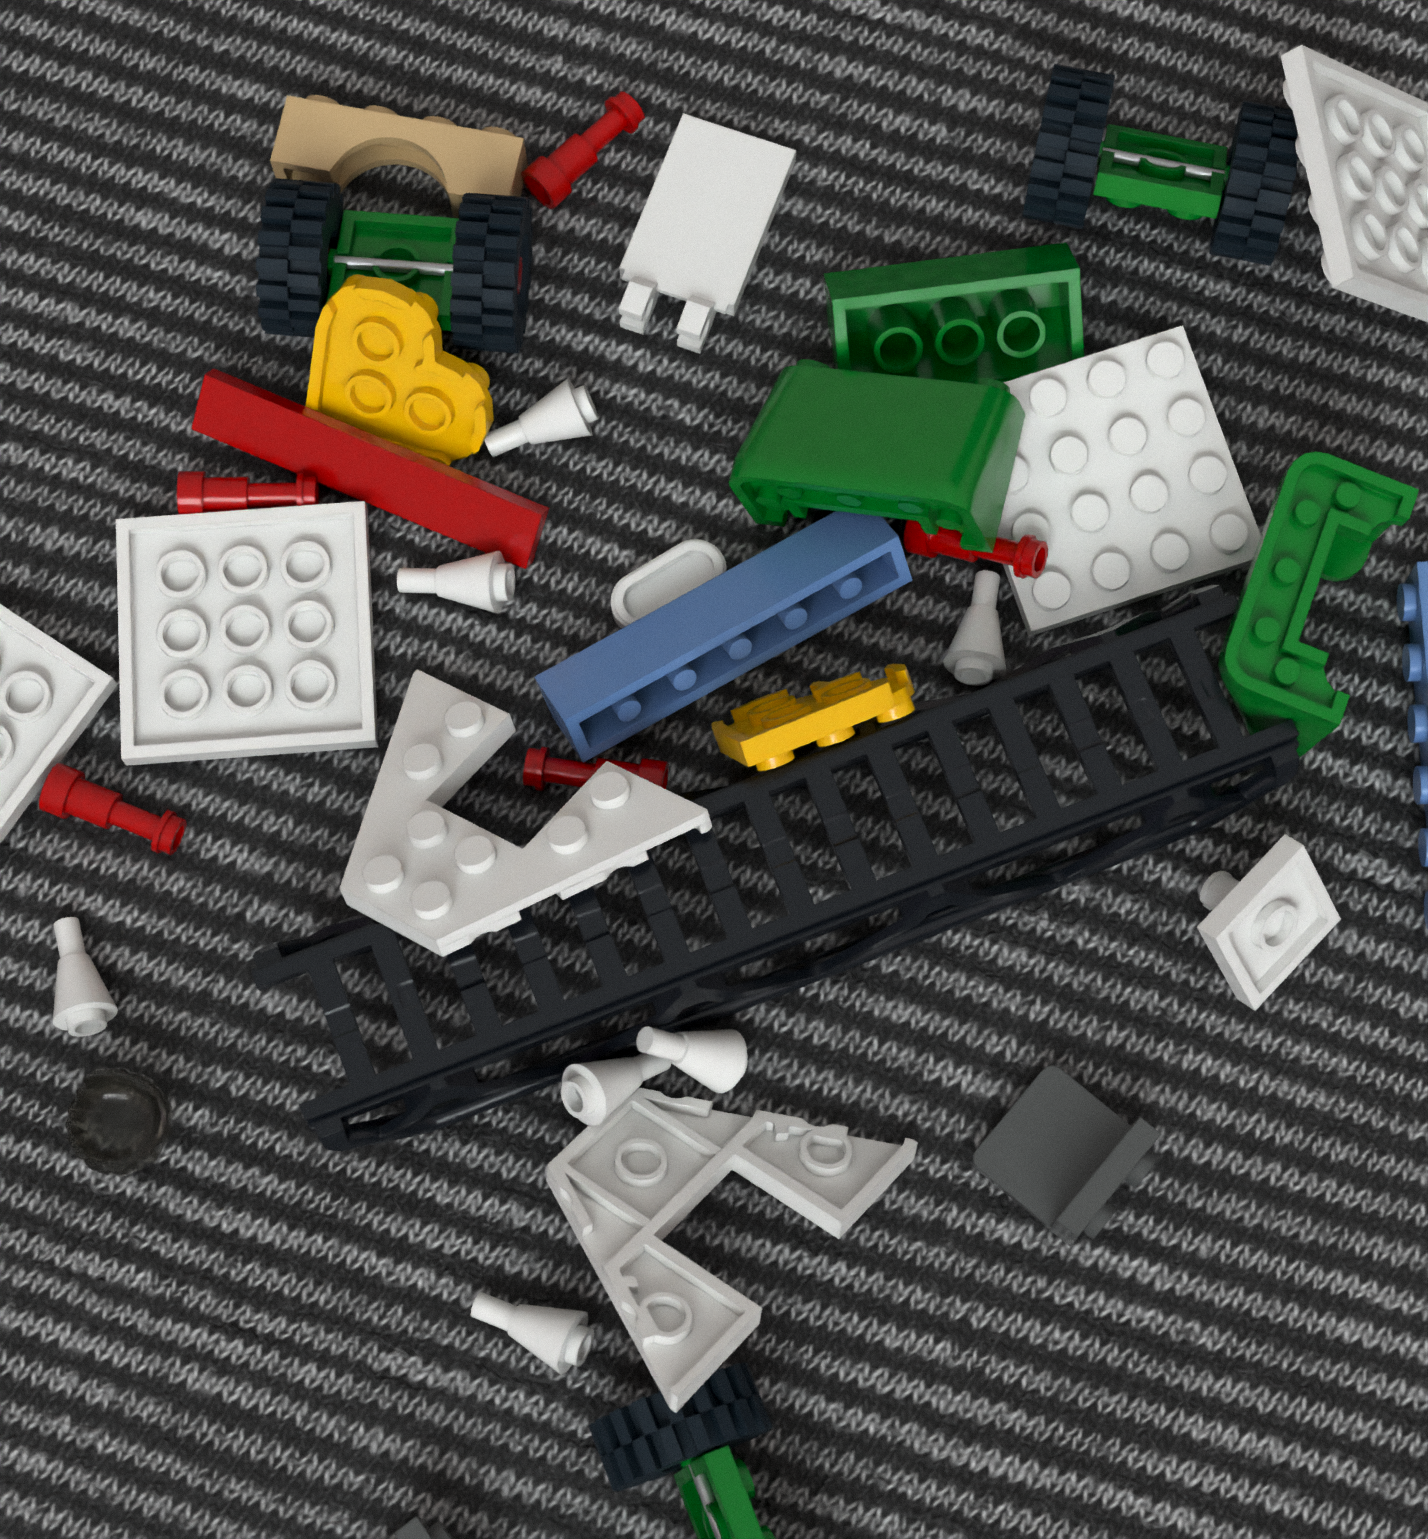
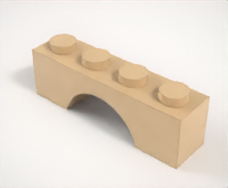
M287 95L270 158L275 177L278 179L337 183L341 187V192L354 178L375 167L383 165L414 167L432 176L443 187L450 200L454 218H459L460 203H462V197L466 193L521 197L524 184L521 172L528 167L524 138L516 137L506 129L485 127L482 130L460 127L452 121L438 116H428L423 120L399 116L386 107L375 105L367 106L365 109L340 105L335 100L321 95H310L306 99Z

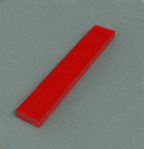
M213 368L204 374L192 430L294 473H305V476H317L318 483L365 501L368 504L485 553L500 551L505 561L523 569H526L533 562L549 511L548 507Z

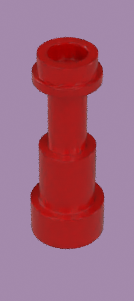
M620 91L615 97H609L605 101L607 112L581 136L575 133L572 134L547 158L539 156L521 172L524 184L541 204L549 209L557 207L572 193L571 185L598 161L596 154L621 131L624 130L627 133L633 134L638 129V124L645 119V115L640 105L628 93Z
M179 471L178 515L319 504L318 477L305 476V473H298L296 482L250 483L249 477H207L205 471Z
M907 520L905 526L904 547L907 552L928 558H935L938 554L969 562H975L978 558H983L1013 566L1014 575L1023 579L1026 577L1038 578L1042 574L1047 562L1048 545L1045 541L1037 540L1034 535L1025 534L1020 542L997 536L993 553L962 549L960 546L962 534L956 530H949L939 526L938 534L934 535L926 534L918 521Z
M542 746L541 749L529 748L524 763L523 785L533 786L538 791L544 790L546 782L582 787L608 761L667 790L669 762L642 758L641 763L637 764L597 758L596 764L583 763L581 761L550 757L549 747Z
M57 763L50 771L39 798V809L62 819H67L72 815L107 830L112 825L152 840L151 850L156 853L164 852L173 855L178 849L186 830L187 821L176 816V812L167 810L160 817L123 802L122 794L85 780L84 772L62 763Z

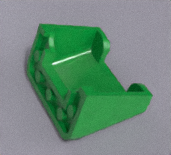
M803 359L797 361L796 365L785 367L779 374L734 458L728 483L756 524L785 527L789 511L794 517L806 519L808 508L918 521L926 534L937 535L939 526L949 530H956L962 534L960 541L962 549L993 553L1026 414L1019 400L1010 393L1009 386L994 379L979 378L974 380L973 383L832 369L819 361Z
M1317 451L1301 455L1286 469L1278 485L1220 651L1218 663L1221 678L1250 735L1292 719L1299 733V736L1296 737L1299 743L1296 751L1300 758L1340 726L1350 695L1341 691L1335 692L1328 683L1324 666L1326 665L1329 653L1299 642V638L1320 578L1337 582L1347 580L1358 573L1367 560L1372 543L1391 524L1402 526L1410 519L1419 489L1333 455Z

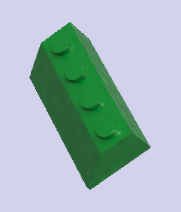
M1067 242L824 273L828 327L835 369L973 383L974 380L979 378H989L1004 383L1084 357L1080 268Z

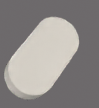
M700 539L686 540L627 574L615 585L611 595L612 614L616 624L622 629L726 572V562L723 554L710 542Z

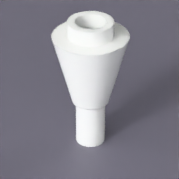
M567 378L519 415L518 420L488 432L485 443L491 456L495 457L528 442L530 444L591 436L590 423L598 420L599 417L586 386L582 385L574 388L569 378Z
M495 551L439 565L437 568H399L397 588L400 593H436L437 596L500 613L504 602L511 601L514 596L515 572L512 564L505 563L502 553Z
M982 570L975 574L971 606L967 608L943 660L945 668L954 674L958 681L967 685H986L992 680L1003 676L1006 672L999 615L996 610L1000 576L993 571Z
M76 917L61 918L53 924L60 955L57 965L53 1025L58 1029L67 1030L72 1036H90L104 1030L107 1027V1022L116 1016L118 1009L91 957L86 954L79 919Z
M645 1026L638 1033L636 1045L640 1052L668 1059L670 1063L716 1093H725L731 1090L744 1075L748 1064L745 1040L738 1031L733 1029L688 1031L674 1034Z
M641 1053L632 1058L623 1057L571 1064L564 1070L562 1076L561 1098L563 1104L572 1116L578 1118L584 1124L597 1126L637 1090L643 1081L668 1070L671 1067V1063L668 1059Z
M483 1292L476 1296L471 1308V1317L508 1331V1335L560 1375L565 1374L572 1365L580 1367L587 1358L593 1343L594 1329L587 1327L588 1314L586 1311L525 1304L516 1306Z

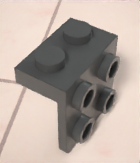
M1047 1066L975 1151L973 1165L982 1175L1071 1247L1082 1232L1094 1239L1118 1210L1109 1201L1118 1187L1125 1180L1133 1188H1136L1160 1157L1151 1151L1150 1148L1161 1133L1141 1117L1131 1126L1061 1068Z

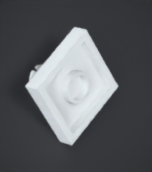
M1284 834L1241 881L1233 878L1230 873L1221 870L1213 873L1206 880L1201 889L1200 901L1204 903L1203 906L1212 911L1197 928L1236 998L1256 1011L1341 918L1304 845Z

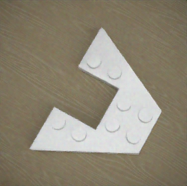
M417 669L412 675L345 870L340 890L348 906L444 957L471 944L476 937L483 933L497 932L522 920L519 913L520 910L554 894H557L562 900L606 880L609 874L617 868L624 866L634 867L649 860L647 850L693 828L698 829L701 834H704L712 828V823L706 808L608 761L592 775L523 849L442 808L443 805L516 730L509 713Z
M638 1088L601 1124L597 1126L588 1125L547 1164L546 1181L669 1408L676 1413L760 1324L762 1307L662 1240L731 1170L840 1239L915 1159L918 1142L905 1138L904 1144L901 1146L848 1136V1127L835 1124L825 1127L808 1124L803 1118L756 1110L753 1117L712 1110L713 1101L687 1096L671 1098L665 1096L660 1091Z

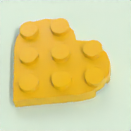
M356 274L348 277L322 308L315 328L306 407L447 466H450L454 460L467 458L472 452L475 454L479 451L494 420L493 400L488 391L490 379L487 372L475 363H467L443 351L442 331L437 321L439 309L431 296L422 292H415L413 289L392 279L366 277Z
M889 664L884 668L887 678L870 681L869 678H862L859 671L830 682H813L810 685L812 695L796 699L794 695L789 696L787 689H783L743 704L731 710L735 723L727 726L722 720L711 724L720 752L747 767L756 765L758 771H766L792 761L795 758L793 749L813 741L817 742L818 747H825L852 737L855 734L853 725L875 716L878 723L904 717L915 710L911 699L915 690L905 664Z

